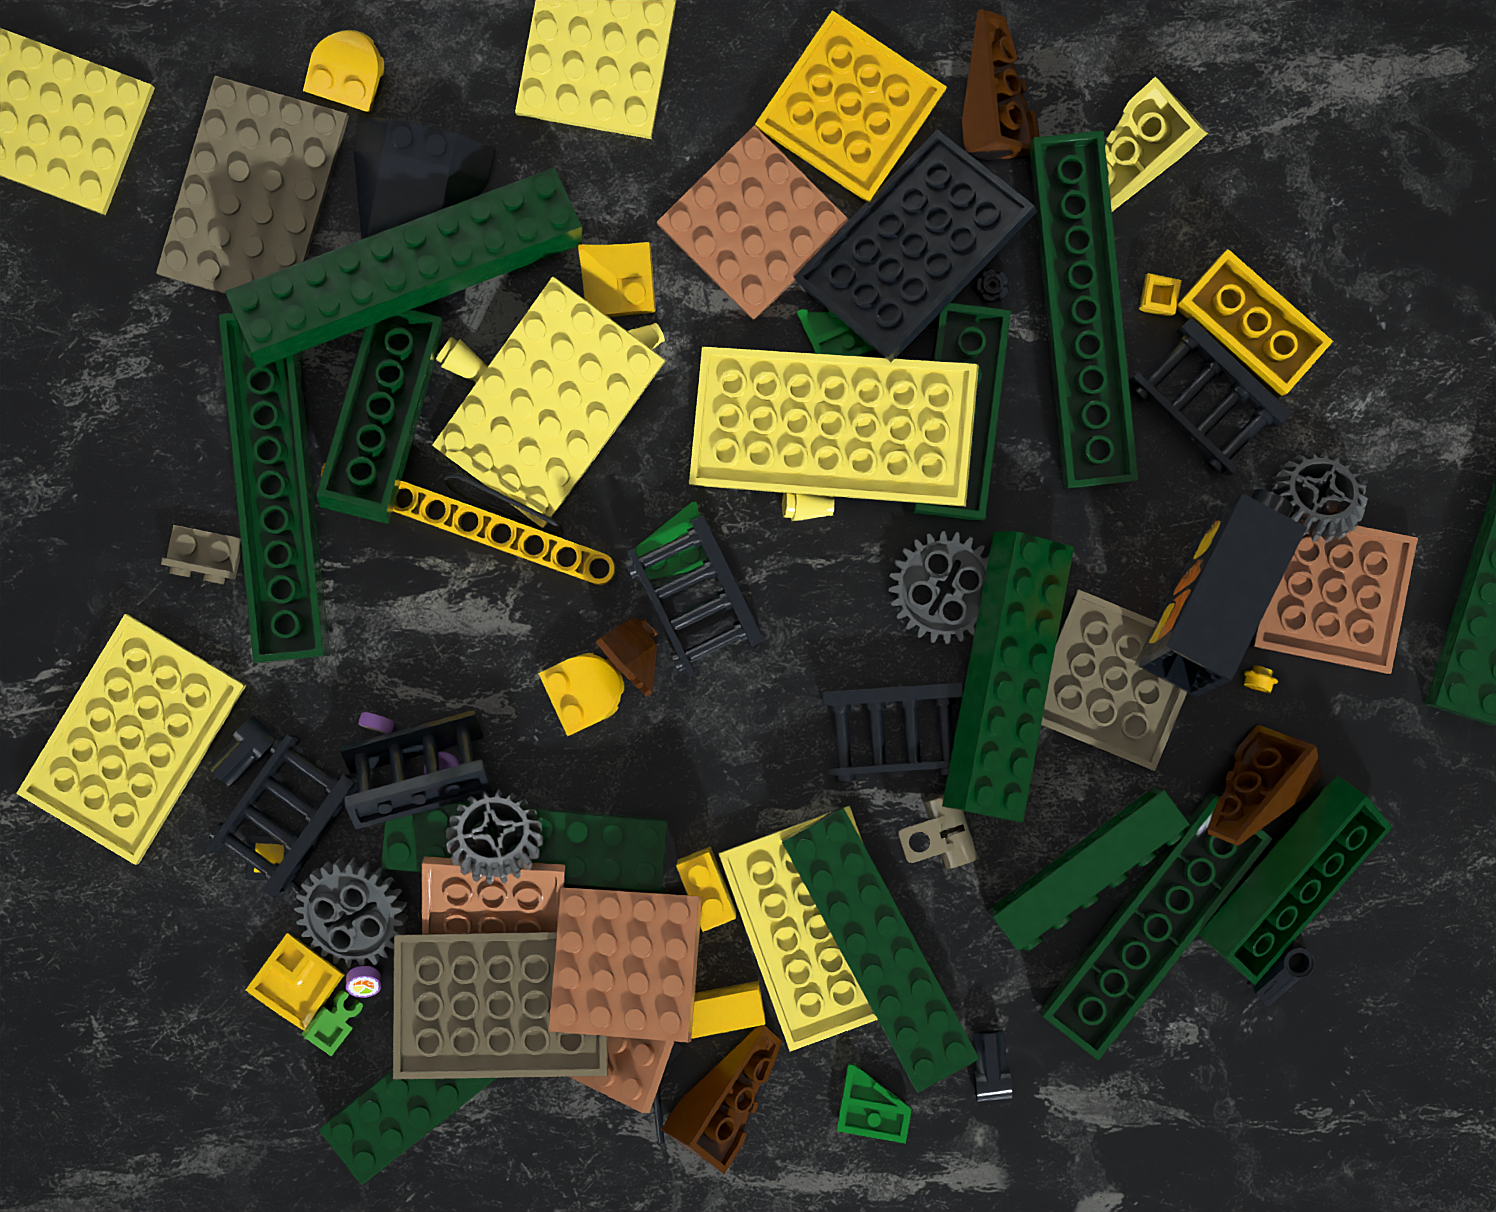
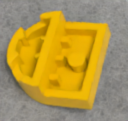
M355 30L336 32L320 41L313 50L303 91L369 112L373 107L379 79L384 75V59L373 44L374 41L364 33Z
M585 653L567 659L538 673L567 736L612 716L619 708L617 706L620 702L621 694L624 692V682L620 671L609 659L605 660L594 655V653Z

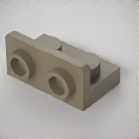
M173 525L167 557L162 558L161 565L170 566V574L190 577L191 571L204 573V581L224 584L225 578L236 580L242 551L241 538Z

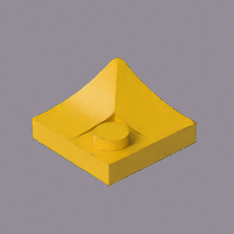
M649 242L614 245H578L584 299L608 317L656 313L652 253Z
M287 933L249 984L246 991L297 1027L305 1030L321 1007L324 1006L345 974L320 957L318 953L294 935Z

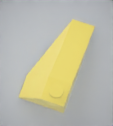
M1154 77L1129 100L1115 130L1111 131L1106 140L1108 141L1105 145L1112 211L1184 156L1208 134L1185 106L1157 77Z

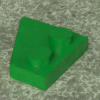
M804 309L797 311V316L815 354L863 357L876 351L830 311L808 312V310Z
M691 502L636 546L638 557L687 534V529L693 527L690 519L699 515L697 502ZM694 545L645 569L649 580L686 573L703 565L702 561L707 559L708 556L703 546L696 548Z
M848 1063L836 1130L838 1132L906 1144L912 1111L911 1106L855 1064Z

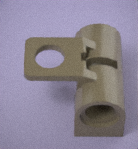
M944 794L922 801L927 817L930 820L899 831L898 834L902 848L909 863L940 855L943 867L950 869L978 859L964 811L942 807ZM916 832H923L929 837V847L923 852H915L909 846L910 837Z

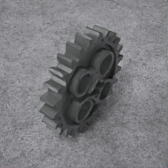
M941 531L939 540L935 542L929 533L926 535V545L923 546L917 539L913 541L916 550L914 553L906 548L902 550L907 558L906 562L895 560L894 564L901 571L900 573H891L889 575L891 579L898 581V584L888 588V592L898 594V599L890 604L891 606H901L903 609L896 616L897 619L906 616L910 619L906 624V630L911 629L915 625L919 627L917 632L918 638H921L927 631L930 632L931 643L936 641L938 635H942L944 643L949 644L951 634H955L959 642L964 640V630L974 636V624L977 623L989 557L982 559L980 556L984 550L983 545L975 550L971 549L973 538H968L964 544L959 543L960 536L956 532L951 541H947L945 531ZM940 555L945 559L947 567L942 574H935L930 571L928 561L931 556ZM959 560L961 565L949 585L953 589V593L945 594L933 616L929 615V609L940 592V588L936 586L937 581L944 582L954 562ZM963 571H970L977 577V585L973 590H965L961 587L959 577ZM918 585L925 586L930 591V600L925 605L917 604L912 598V591ZM947 602H956L960 606L961 615L958 620L950 621L944 617L943 607Z
M339 858L333 865L327 861L320 869L316 868L309 875L310 877H307L302 883V889L296 895L300 902L294 908V911L302 915L296 923L307 926L301 935L302 937H313L314 940L310 945L311 949L319 945L323 948L320 957L324 958L331 953L333 954V964H337L341 958H344L347 968H350L355 960H357L359 966H366L369 960L376 965L382 957L386 959L394 949V935H404L407 930L403 925L407 921L408 915L401 913L406 907L407 902L396 900L402 890L390 889L389 886L394 879L391 877L383 881L380 878L382 868L372 873L370 872V862L368 861L362 868H359L356 858H352L347 866L343 859ZM353 888L359 890L362 896L356 894ZM324 901L329 902L333 908L327 906ZM370 902H376V903H377V904H372V905H367V906H365L366 904H368V903H370ZM370 918L377 921L379 925L372 923ZM338 920L337 922H335V923H333V924H330V925L327 924V922H332V921L334 922V921ZM341 931L346 932L350 937L345 936Z

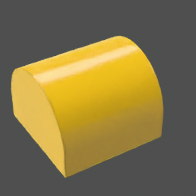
M1150 273L1146 274L1139 310L1155 315H1174L1176 313L1181 280Z

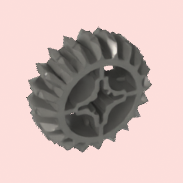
M1311 451L1306 457L1299 454L1293 461H1288V463L1284 464L1281 472L1277 474L1275 485L1272 488L1273 493L1285 498L1293 505L1294 509L1289 518L1307 527L1304 535L1306 533L1310 534L1312 542L1317 541L1320 536L1326 543L1332 541L1334 536L1340 540L1345 537L1347 532L1354 531L1358 521L1360 522L1365 515L1364 508L1368 500L1364 496L1367 486L1358 484L1361 480V474H1352L1350 472L1352 463L1343 466L1340 464V456L1330 460L1327 452H1324L1318 458ZM1320 490H1322V494H1321V496H1320V499H1321V500H1320V502H1319V504H1318V503H1317V499H1318V497H1319L1318 493L1320 492Z
M499 789L495 793V797L489 798V794L483 791L482 800L479 801L470 795L468 799L469 807L459 804L457 808L459 816L451 815L449 821L452 827L446 830V837L450 840L446 846L448 852L452 854V863L455 866L461 865L460 871L464 876L472 872V878L476 883L482 876H486V881L490 886L494 881V877H500L501 882L506 884L507 875L511 873L519 879L521 876L520 867L530 870L532 867L530 859H538L540 853L537 847L543 844L542 835L539 834L542 831L541 822L536 821V811L534 809L528 810V802L525 799L516 803V795L513 792L504 799ZM497 817L506 818L511 821H501ZM484 820L479 828L473 829L472 833L468 834L477 823ZM491 827L494 828L495 835L498 837V847H495L494 840L491 838ZM517 841H521L512 852L504 856L509 847L517 845ZM478 853H487L492 858L480 856Z

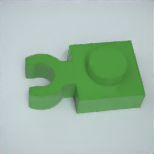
M343 989L336 994L333 1009L330 1011L322 1006L302 1032L304 1038L330 1056L334 1054L352 1030V1027L346 1022L347 1019L359 1014L363 1007V1004L356 999L350 1007L345 1008L343 1004L349 994Z

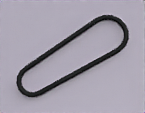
M453 472L446 473L443 476L445 485L461 497L556 536L562 533V527L554 519L467 476ZM448 478L463 480L552 524L557 530L542 528L536 523L467 494L453 486Z

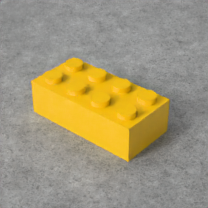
M1229 249L1218 257L1176 307L1187 319L1192 317L1277 398L1286 395L1333 342Z

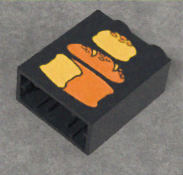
M1255 489L1251 497L1242 493L1206 521L1134 665L1195 697L1232 680L1307 529L1306 526L1289 518L1294 509L1289 501L1273 492Z

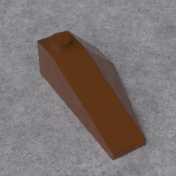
M985 9L977 12L962 117L965 151L971 156L985 160L1030 157L1029 144L1034 137H1040L1035 110H1028L1023 92L1027 91L1028 88L1025 79L1020 80L1014 66L1017 53L1006 18Z
M633 617L599 638L596 644L618 670L631 680L646 697H649L654 693L658 644L653 638L658 633L645 618L639 622L636 617Z
M1257 724L1236 750V761L1232 771H1229L1227 774V785L1223 796L1219 797L1207 828L1208 834L1239 846L1303 799L1323 775L1317 747Z
M764 1025L755 1028L680 1099L661 1131L679 1145L725 1174L744 1144L747 1133L743 1131L749 1113H755L759 1102L755 1101V1097L760 1084L766 1082L769 1078L782 1040Z

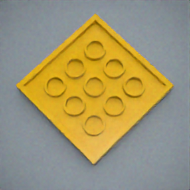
M832 10L755 123V126L866 202H870L947 87Z

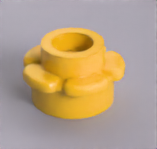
M1254 665L1252 671L1246 670L1244 672L1246 676L1244 686L1256 691L1271 693L1273 684L1278 683V680L1272 677L1273 671L1265 667Z

